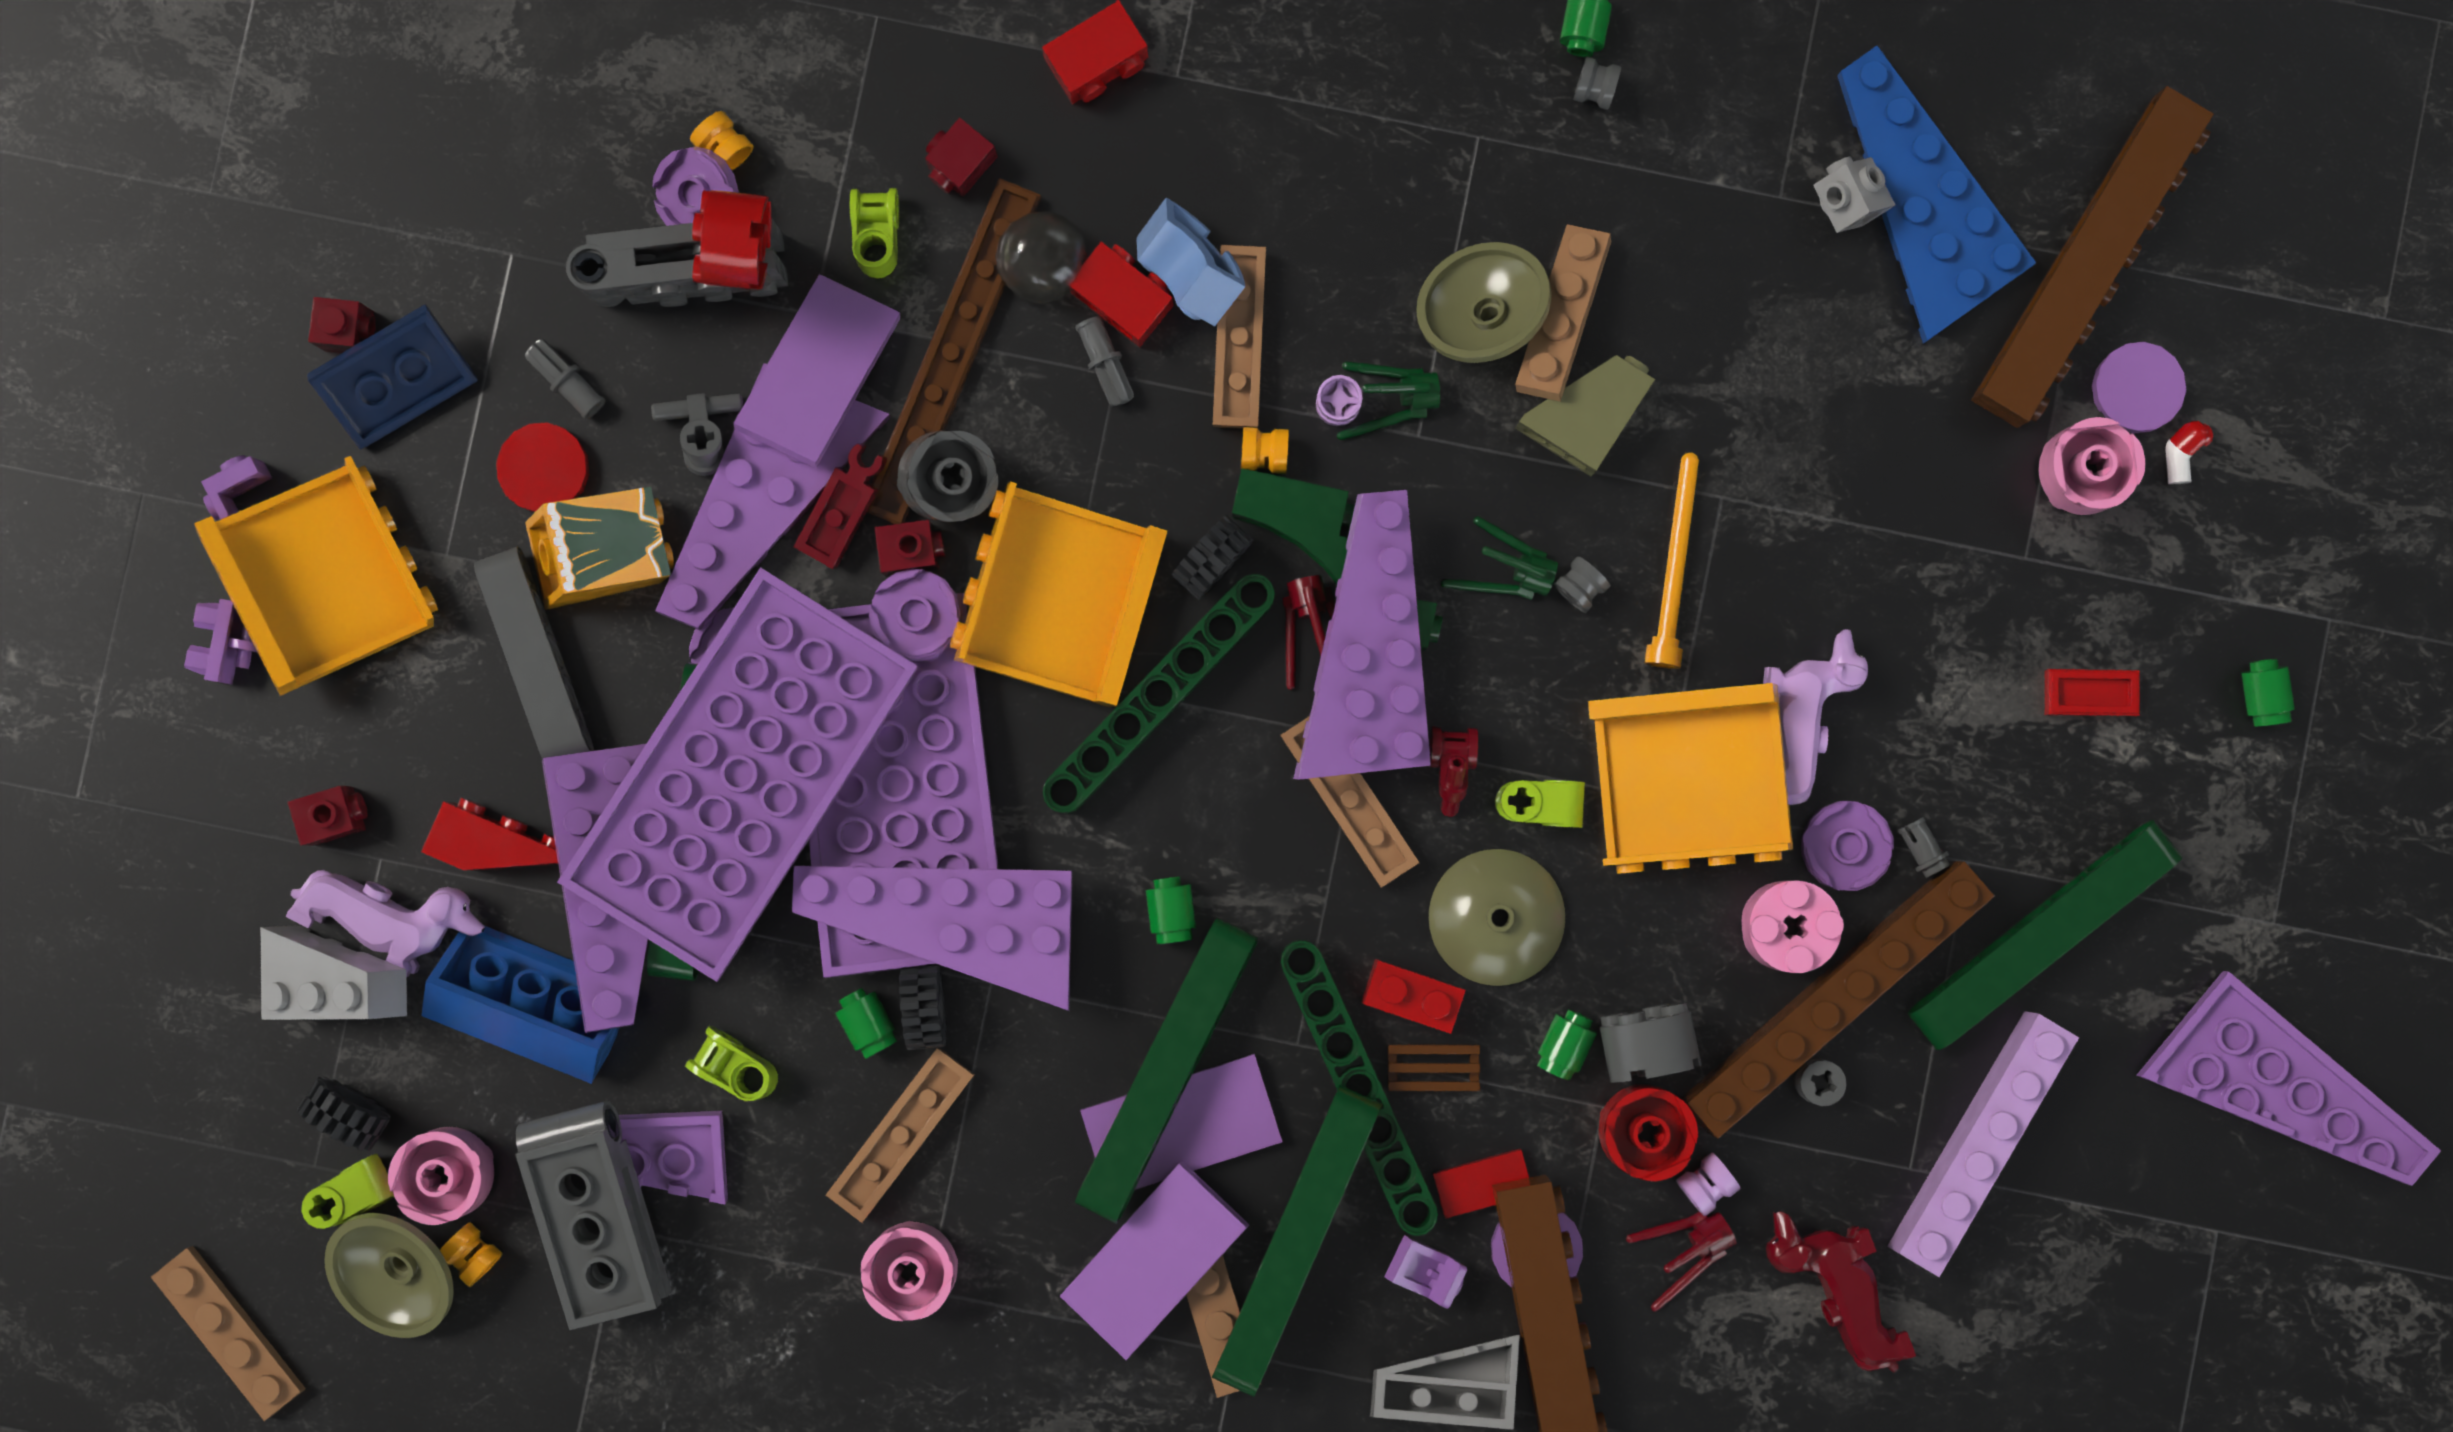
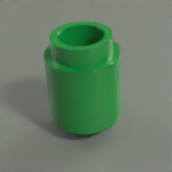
M1609 0L1567 1L1560 43L1567 47L1568 53L1578 57H1592L1594 52L1604 49L1612 4Z
M2278 659L2250 662V671L2241 673L2247 716L2253 717L2255 727L2291 722L2290 711L2295 710L2289 666L2279 667Z
M1180 876L1153 880L1154 889H1148L1145 892L1150 931L1156 934L1157 944L1193 940L1192 928H1196L1191 884L1181 885Z
M862 987L839 1000L843 1009L836 1012L835 1015L855 1051L860 1050L865 1059L897 1042L892 1032L896 1028L875 991L867 995Z
M1570 1009L1567 1010L1565 1016L1556 1013L1538 1051L1541 1057L1537 1066L1557 1077L1570 1081L1574 1072H1580L1598 1034L1590 1028L1593 1020Z

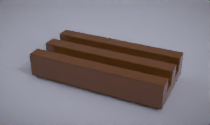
M1388 1044V1091H1480V1045ZM1397 1054H1469V1063H1397ZM1397 1073H1469V1081L1397 1080Z

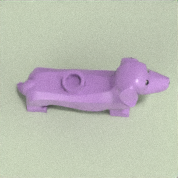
M1844 629L1836 635L1830 661H1801L1786 673H1782L1780 668H1764L1763 684L1775 683L1778 685L1789 805L1801 804L1810 797L1815 781L1818 753L1825 754L1827 750L1828 727L1820 726L1822 706L1825 699L1833 693L1851 692L1859 689L1868 676L1867 661L1865 657L1855 652L1851 629Z
M325 870L312 873L300 889H292L291 896L296 901L285 916L306 928H310L314 920L321 924L324 923L327 916L333 917L367 948L377 952H388L385 961L406 969V977H409L410 973L415 974L418 972L420 965L416 958L430 953L440 946L448 928L470 936L480 934L485 930V926L470 912V899L468 895L458 888H439L419 910L413 911L390 900L392 892L378 883L367 881L364 886L348 877L335 873L332 874Z

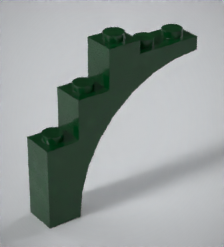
M1242 468L1232 510V518L1267 529L1296 545L1321 566L1336 585L1338 579H1341L1347 555L1345 548L1348 538L1339 535L1340 530H1350L1355 507L1353 504L1346 503L1349 491ZM1416 599L1421 651H1425L1428 648L1429 641L1437 643L1443 616L1435 615L1437 603Z

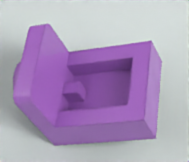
M240 455L224 462L220 466L222 471L201 481L208 494L203 497L205 506L216 521L239 512L233 499L272 479L265 463L251 456L246 458L245 455Z
M1404 1235L1384 1277L1392 1283L1423 1295L1439 1306L1448 1309L1454 1297L1458 1295L1463 1286L1467 1267L1450 1255Z

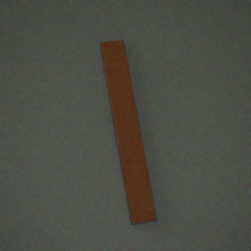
M1001 178L998 179L884 452V456L887 457L886 465L879 474L874 476L871 485L879 490L867 514L892 524L907 523L912 509L905 502L897 487L898 467L901 457L907 447L920 436L929 432L944 431L946 429L1041 201L1040 194Z

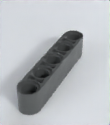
M517 546L474 562L477 580L542 759L594 751L591 736L540 594L521 548Z

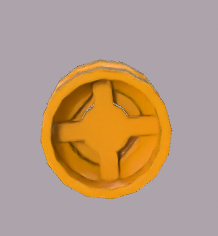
M724 111L715 112L707 117L695 128L690 136V141L695 147L712 150L726 161L732 171L749 157L754 148L745 135L736 133L733 129V121Z
M1243 427L1241 469L1257 471L1259 468H1267L1272 474H1286L1289 429H1274L1271 433H1263L1258 428Z
M471 1222L464 1225L440 1249L447 1265H453L459 1271V1278L468 1287H471L484 1276L503 1255L494 1244H486L480 1238V1231ZM476 1251V1253L468 1261H466Z

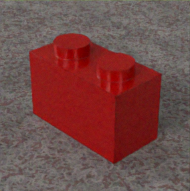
M1119 0L1042 47L1044 60L1072 104L1080 99L1084 102L1095 99L1106 90V83L1118 76H1121L1122 79L1131 77L1145 66L1144 60L1148 58V46Z
M1101 241L1068 282L1069 292L1097 315L1102 316L1106 322L1140 348L1173 307V297L1168 294L1170 289L1160 277L1152 272L1146 277L1133 267L1136 260L1126 250L1117 244L1110 249Z
M1375 959L1361 1002L1364 1005L1451 1034L1466 990Z

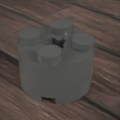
M957 430L929 432L914 440L903 453L898 467L897 487L908 506L926 519L939 522L968 520L981 514L995 497L998 488L995 458L987 444L971 433ZM952 467L950 475L955 479L954 484L943 485L944 477L941 475V471L943 468Z
M1687 1002L1672 1005H1655L1642 1008L1640 1012L1628 1014L1623 1012L1600 1017L1602 1024L1600 1032L1609 1078L1612 1083L1632 1081L1631 1076L1633 1075L1646 1077L1647 1079L1694 1069V1066L1702 1065L1691 1010H1688Z

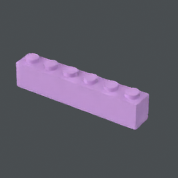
M2024 1011L1887 1247L1940 1277L2079 1037L2041 1014Z

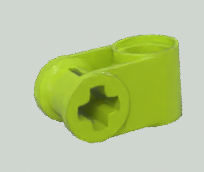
M889 188L888 193H860L859 189H851L850 220L853 255L864 274L877 279L886 277L893 272L898 260L899 197L897 188ZM872 245H882L887 248L886 254L879 261L871 262L864 259L866 250Z
M1562 780L1508 782L1497 791L1495 806L1499 815L1509 821L1542 823V826L1583 828L1585 782ZM1518 789H1520V795L1528 798V806L1520 807L1519 814H1516V806L1509 805L1508 798L1509 796L1516 795Z
M710 1025L705 1031L708 1037L696 1057L689 1059L685 1065L695 1075L723 1088L744 1101H754L769 1096L775 1090L778 1083V1073L773 1064L746 1048L731 1035ZM751 1066L757 1068L763 1075V1084L758 1092L750 1091L744 1084L745 1071Z
M378 1153L362 1159L340 1172V1175L312 1189L302 1202L301 1211L306 1222L315 1228L321 1229L337 1226L394 1198V1194L392 1191L390 1192L388 1184V1172ZM333 1198L336 1206L332 1207L331 1213L324 1215L321 1207L327 1203L326 1199Z

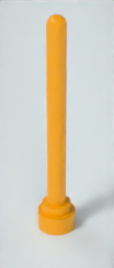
M1691 452L1684 454L1680 462L1658 634L1652 637V644L1647 645L1644 664L1668 669H1680L1683 649L1679 648L1680 640L1675 638L1699 465L1697 455Z

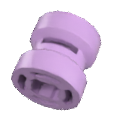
M1336 375L1326 379L1319 387L1316 399V410L1321 420L1328 425L1336 427L1346 426L1351 423L1359 413L1363 399L1362 391L1357 382L1350 377Z
M1713 1152L1701 1160L1700 1168L1696 1171L1685 1172L1676 1179L1680 1188L1704 1217L1716 1209V1202L1723 1196L1731 1197L1741 1189L1729 1170ZM1707 1179H1709L1710 1182L1714 1185L1713 1187H1711Z

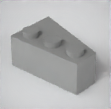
M301 925L260 927L262 1020L377 1019L407 1016L406 969L368 953L348 949L342 946L341 942L332 938L324 939L310 933V929Z
M1513 1335L1375 1369L1373 1372L1370 1417L1513 1430L1520 1335Z

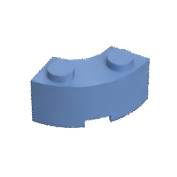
M1166 197L1137 236V261L1147 271L1156 274L1165 282L1173 293L1177 306L1180 307L1183 313L1194 320L1202 319L1216 326L1245 288L1242 272L1229 251H1225L1221 255L1206 238L1211 231L1203 223Z

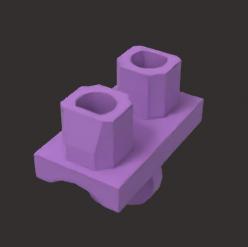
M220 599L219 603H198L193 619L194 627L213 630L211 646L206 648L190 645L187 650L184 666L186 669L205 675L204 680L232 685L236 667L249 669L252 652H257L231 600Z

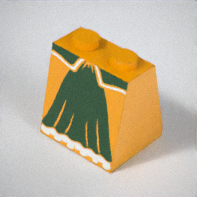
M651 487L545 503L525 522L545 610L659 584L671 575L670 569H673L674 566L673 553L670 544L663 542L660 525H663L664 522L663 509L660 500L653 498Z

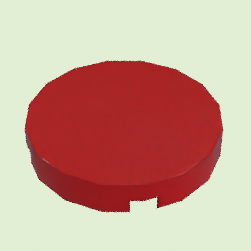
M547 422L528 424L514 431L501 446L496 461L497 479L505 495L517 506L532 512H536L545 503L578 498L584 492L589 477L588 455L580 441L565 428Z

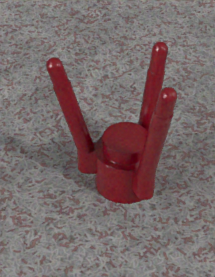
M1321 575L1303 577L1287 583L1289 596L1282 598L1286 613V686L1289 690L1295 688L1296 612L1298 611L1300 619L1310 618L1320 656L1325 641V633L1320 615L1326 612L1325 606L1331 619L1333 617L1335 602L1331 587H1324Z
M1697 1212L1685 1219L1627 1235L1626 1241L1634 1243L1691 1227L1694 1228L1693 1231L1688 1233L1693 1247L1664 1266V1271L1670 1273L1698 1255L1702 1259L1652 1303L1651 1309L1653 1311L1660 1310L1712 1263L1726 1256V1249L1737 1244L1731 1228L1719 1212L1708 1217H1704L1700 1212Z

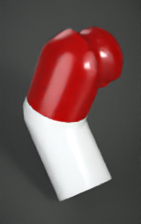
M2200 421L2186 423L2167 441L2165 451L2168 484L2192 482L2190 458L2202 446H2208L2212 442L2213 430L2209 425Z

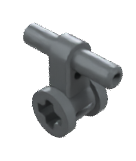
M705 393L687 395V400L652 404V418L655 422L689 418L690 422L683 427L680 433V443L685 465L689 471L696 475L709 476L716 473L724 455V448L722 446L721 432L716 424L709 421L708 415L740 412L743 408V399L740 393L706 397ZM706 446V449L699 450V447Z

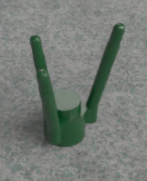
M1343 362L1342 368L1347 371L1401 378L1400 383L1364 384L1362 391L1364 393H1400L1401 405L1410 406V409L1337 433V439L1345 440L1409 419L1426 418L1427 409L1439 408L1440 385L1437 372L1424 373L1423 368L1403 369L1367 363Z
M1476 516L1473 519L1475 525L1524 554L1517 558L1488 546L1482 548L1484 555L1515 567L1513 580L1520 582V584L1512 585L1443 579L1441 581V586L1444 588L1518 595L1532 600L1534 593L1547 596L1557 573L1558 562L1546 558V552L1530 547L1494 524Z

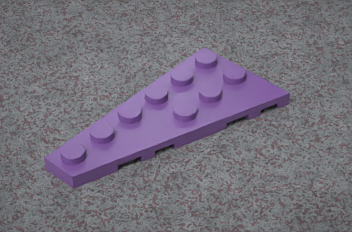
M766 363L763 364L761 371L757 377V380L754 384V387L757 381L759 380L761 374L763 373L764 369L766 368ZM854 400L817 468L740 431L734 430L655 611L658 614L701 630L737 590L736 587L750 571L768 555L767 552L783 535H786L817 501L835 467L844 468L849 462L848 457L853 446L857 443L865 444L878 429H881L891 418L890 415Z
M1407 490L1357 495L1345 548L1347 555L1342 577L1338 579L1335 592L1337 599L1333 617L1328 623L1313 689L1315 692L1309 721H1306L1303 738L1305 740L1300 763L1296 765L1293 779L1299 780L1431 765Z
M646 744L543 758L542 765L560 877ZM562 886L585 1033L633 1025L648 939Z
M794 866L793 913L1069 1011L1072 871Z
M2223 971L2136 1075L2407 1185L2413 1186L2441 1152L2439 1148L2228 971Z

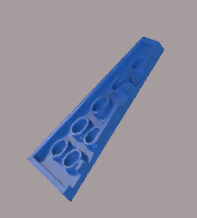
M1876 46L1843 69L1837 77L1853 127L1857 128L1864 150L1863 158L1872 157L1875 165L1882 171L1885 177V185L1895 203V206L1884 212L1882 217L1896 261L1900 262L1908 287L1906 292L1910 304L1914 306L1920 324V336L1924 344L2032 267L2036 262L1880 48Z

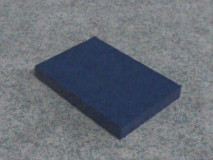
M426 304L307 374L309 383L360 450L477 382L476 374Z

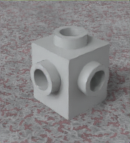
M1851 156L1845 157L1827 167L1826 170L1829 175L1813 185L1820 198V205L1829 216L1837 233L1862 227L1895 206L1885 185V177L1882 171L1875 165L1872 157L1854 162Z

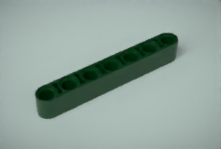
M1250 574L1241 578L1056 769L1043 787L1044 801L1049 808L1064 814L1072 813L1079 809L1256 626L1273 606L1274 588L1267 578L1258 574ZM1248 585H1259L1265 590L1267 600L1262 606L1250 608L1243 603L1241 592ZM1219 617H1226L1232 620L1236 628L1233 637L1226 641H1219L1213 638L1209 631L1213 620ZM1190 649L1198 651L1204 658L1203 667L1194 674L1185 673L1178 666V658L1181 653ZM1156 682L1166 683L1173 692L1170 702L1162 707L1151 705L1146 698L1148 688ZM1123 715H1133L1140 721V732L1133 739H1121L1115 732V724ZM1094 747L1103 748L1109 756L1107 767L1098 773L1089 772L1083 762L1086 752ZM1061 780L1072 781L1077 789L1076 799L1067 806L1056 804L1052 797L1054 785Z
M2154 820L2146 822L1917 1002L1909 1010L1908 1015L1936 1050L1947 1047L2170 871L2182 860L2183 856Z
M1216 918L1075 1200L1076 1204L1115 1224L1118 1223L1258 942V937Z
M1305 940L1292 941L1285 946L1281 953L1280 962L1282 970L1337 1090L1339 1085L1346 1087V1082L1351 1076L1364 1074L1369 1077L1371 1082V1088L1366 1097L1382 1103L1378 1116H1382L1389 1121L1390 1130L1387 1136L1380 1140L1368 1138L1364 1150L1391 1210L1403 1231L1416 1236L1426 1234L1433 1229L1437 1222L1438 1213L1436 1205L1326 963L1314 944ZM1297 948H1307L1314 956V965L1307 973H1295L1289 967V955ZM1316 990H1326L1333 998L1331 1010L1324 1015L1313 1014L1307 1006L1310 994ZM1335 1032H1345L1351 1037L1352 1047L1345 1056L1336 1057L1327 1051V1040ZM1395 1158L1405 1160L1409 1166L1406 1178L1398 1182L1389 1181L1384 1176V1167L1387 1162ZM1411 1201H1422L1428 1207L1426 1218L1417 1224L1405 1221L1403 1211L1406 1205Z
M1339 1085L1212 1375L1213 1379L1248 1395L1255 1396L1373 1128L1382 1103Z

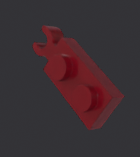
M857 443L850 450L848 457L849 471L841 467H835L794 545L796 549L831 569H836L839 566L879 490L869 484L868 481L871 476L879 474L887 462V457L877 455L870 467L865 466L861 460V456L866 449V445L863 443Z

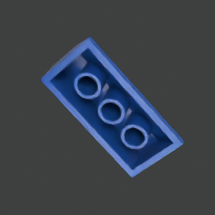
M485 926L484 932L474 936L458 932L425 984L421 1016L592 1084L609 1055L620 1029L618 1027L585 1033L574 961Z

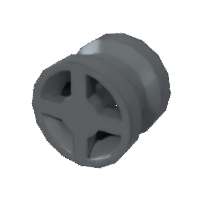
M1587 56L1573 100L1581 103L1591 100L1596 102L1599 108L1608 110L1618 83L1621 66L1611 64L1608 67L1602 66L1597 63L1595 58Z
M1579 556L1571 562V570L1567 575L1559 576L1553 582L1555 589L1569 603L1583 613H1587L1592 607V599L1597 594L1605 593L1611 586L1594 566Z
M1820 1058L1806 1061L1796 1070L1794 1076V1085L1799 1096L1805 1101L1819 1106H1830L1838 1102L1844 1095L1847 1086L1846 1076L1842 1069L1835 1063Z

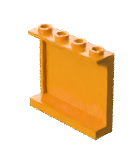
M351 456L344 458L345 466L219 521L215 522L213 517L210 516L194 523L197 534L280 696L434 626L432 613L438 610L435 600L427 586L418 587L411 574L417 570V566L406 545L398 548L391 535V532L396 531L397 528L390 512L385 505L380 508L376 506L370 494L376 491L372 477L365 465L357 468Z
M1010 481L1005 486L1004 492L996 491L991 503L989 516L996 518L991 536L983 534L978 547L976 560L983 563L978 579L970 577L964 594L963 604L970 607L965 623L957 621L951 638L950 648L957 650L954 661L1103 706H1117L1168 531L1151 525L1144 528L1016 488L1017 483Z
M1766 683L1588 701L1590 719L1595 720L1607 850V858L1603 859V866L1616 865L1617 874L1644 871L1643 862L1661 861L1662 870L1690 867L1689 858L1707 857L1708 866L1736 864L1735 855L1754 853V862L1782 860V851L1793 849L1777 684Z

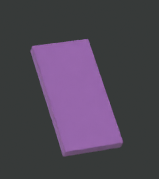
M819 274L734 421L735 430L817 468L900 320V312Z
M1255 1054L1192 1074L1136 1189L1165 1180L1182 1161L1194 1171L1282 1142ZM1127 1095L1080 1110L1095 1158Z
M1182 1161L1065 1289L1060 1297L1127 1360L1247 1229L1249 1224Z

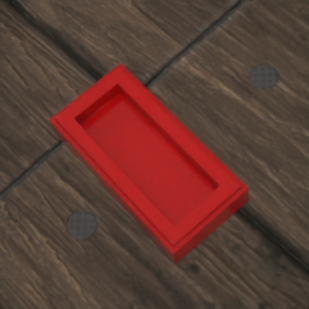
M2047 669L2045 670V715L2140 716V670Z
M1521 1149L1432 1172L1445 1219L1496 1205L1492 1188L1494 1184L1529 1178Z

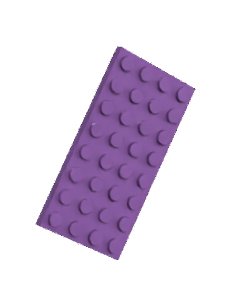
M760 567L557 883L718 982L919 667Z
M957 593L962 613L960 622L965 623L969 607L963 604L965 593ZM872 604L829 609V611L878 641L872 632L869 619L870 605ZM949 646L935 657L920 661L909 660L919 668L809 839L811 866L999 869L976 668L954 661L956 649ZM818 922L824 978L936 964Z

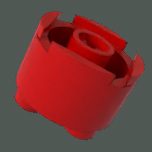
M703 190L700 213H695L692 227L693 241L701 242L700 255L696 254L694 257L693 282L705 285L762 290L768 268V263L763 262L766 248H770L772 230L771 202H768V196Z
M1632 1085L1620 1090L1611 1097L1600 1112L1598 1132L1602 1149L1609 1160L1628 1175L1642 1180L1661 1181L1681 1172L1690 1161L1697 1144V1122L1689 1106L1675 1094L1655 1085ZM1645 1122L1652 1126H1657V1129L1652 1132L1653 1140L1649 1143L1641 1137L1638 1138V1134L1643 1131L1642 1124Z

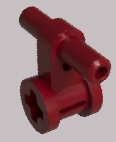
M1432 726L1429 745L1430 767L1439 768V794L1442 798L1441 812L1445 816L1453 817L1457 815L1460 801L1465 798L1467 793L1468 769H1476L1478 729L1468 728L1467 733L1445 732L1441 730V727Z

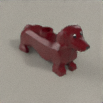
M1779 1210L1773 1212L1775 1235L1766 1246L1769 1262L1781 1273L1791 1274L1800 1271H1813L1817 1274L1827 1298L1821 1301L1823 1315L1831 1327H1838L1844 1345L1857 1366L1867 1371L1887 1367L1895 1373L1899 1369L1897 1361L1915 1357L1916 1354L1907 1331L1897 1333L1894 1327L1886 1329L1881 1324L1877 1281L1873 1270L1863 1260L1865 1256L1877 1252L1869 1229L1864 1227L1859 1229V1226H1852L1847 1229L1846 1236L1839 1235L1830 1230H1819L1801 1237L1789 1214Z

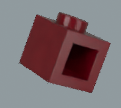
M959 117L947 133L941 130L932 138L926 147L928 155L925 157V161L931 170L928 177L935 185L947 194L954 189L964 197L998 156L995 146Z
M313 297L308 342L326 352L343 353L375 334L376 321L374 311L361 302Z
M930 520L874 527L880 571L885 577L912 568L925 571L939 569L938 558L945 557L942 530L934 531Z
M340 785L287 802L300 846H316L366 830L363 819L368 816L367 807L362 795L359 792L355 793L352 786Z

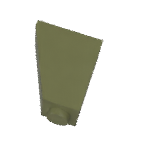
M1616 355L1567 386L1561 402L1547 399L1525 413L1515 429L1591 477L1599 468L1655 379L1647 375L1648 367L1631 356H1626L1625 359H1622Z

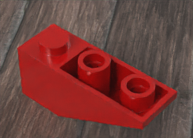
M463 797L460 798L458 804L443 801L421 851L461 870L558 864L554 836L544 833L542 840L525 833L528 828L527 824L502 815L499 822L484 815L486 811L485 806Z

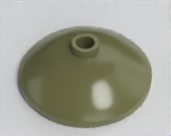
M1501 242L1472 245L1444 259L1429 274L1417 300L1418 324L1431 347L1445 357L1467 363L1493 361L1517 351L1540 330L1550 310L1552 297L1550 281L1539 260L1521 247Z
M1483 850L1460 859L1440 878L1430 901L1429 929L1438 953L1458 974L1480 984L1491 986L1510 985L1532 977L1542 970L1553 958L1564 934L1565 907L1556 882L1539 863L1528 856L1510 850ZM1497 909L1505 910L1508 915L1507 923L1501 927L1495 926L1491 919L1493 912Z
M367 1213L348 1219L330 1237L324 1259L328 1282L342 1306L359 1322L384 1335L412 1338L430 1332L446 1317L451 1308L454 1293L451 1272L439 1248L420 1229L394 1216Z

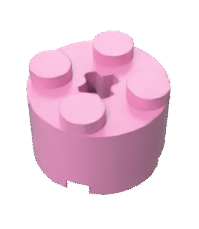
M2102 417L2082 420L2057 433L2045 444L2039 461L2040 482L2050 503L2058 509H2063L2077 515L2096 514L2123 503L2134 492L2137 485L2140 484L2145 472V455L2142 445L2136 436L2120 426V423ZM2086 461L2091 465L2096 464V473L2093 474L2092 470L2087 469Z
M1777 881L1759 888L1745 904L1741 919L1744 944L1752 957L1770 969L1789 973L1812 971L1826 963L1835 953L1844 927L1843 919L1834 900L1820 887L1804 881ZM1785 918H1797L1798 921L1795 926L1798 932L1796 935L1784 934L1788 928L1783 922Z
M441 1127L424 1132L410 1139L395 1153L388 1172L390 1192H393L399 1204L397 1206L403 1214L418 1223L439 1225L454 1221L473 1212L489 1195L494 1181L493 1153L480 1138L462 1128ZM440 1167L445 1168L444 1174L448 1176V1182L440 1184L441 1176L435 1173V1170Z
M913 1221L894 1225L885 1230L870 1245L861 1262V1282L865 1298L876 1312L893 1321H913L928 1317L943 1305L951 1293L957 1278L958 1259L949 1240L936 1228ZM910 1262L914 1263L918 1267L916 1275L920 1279L914 1276L910 1277L908 1281L903 1279L901 1274L904 1268L899 1263L905 1266L910 1264Z

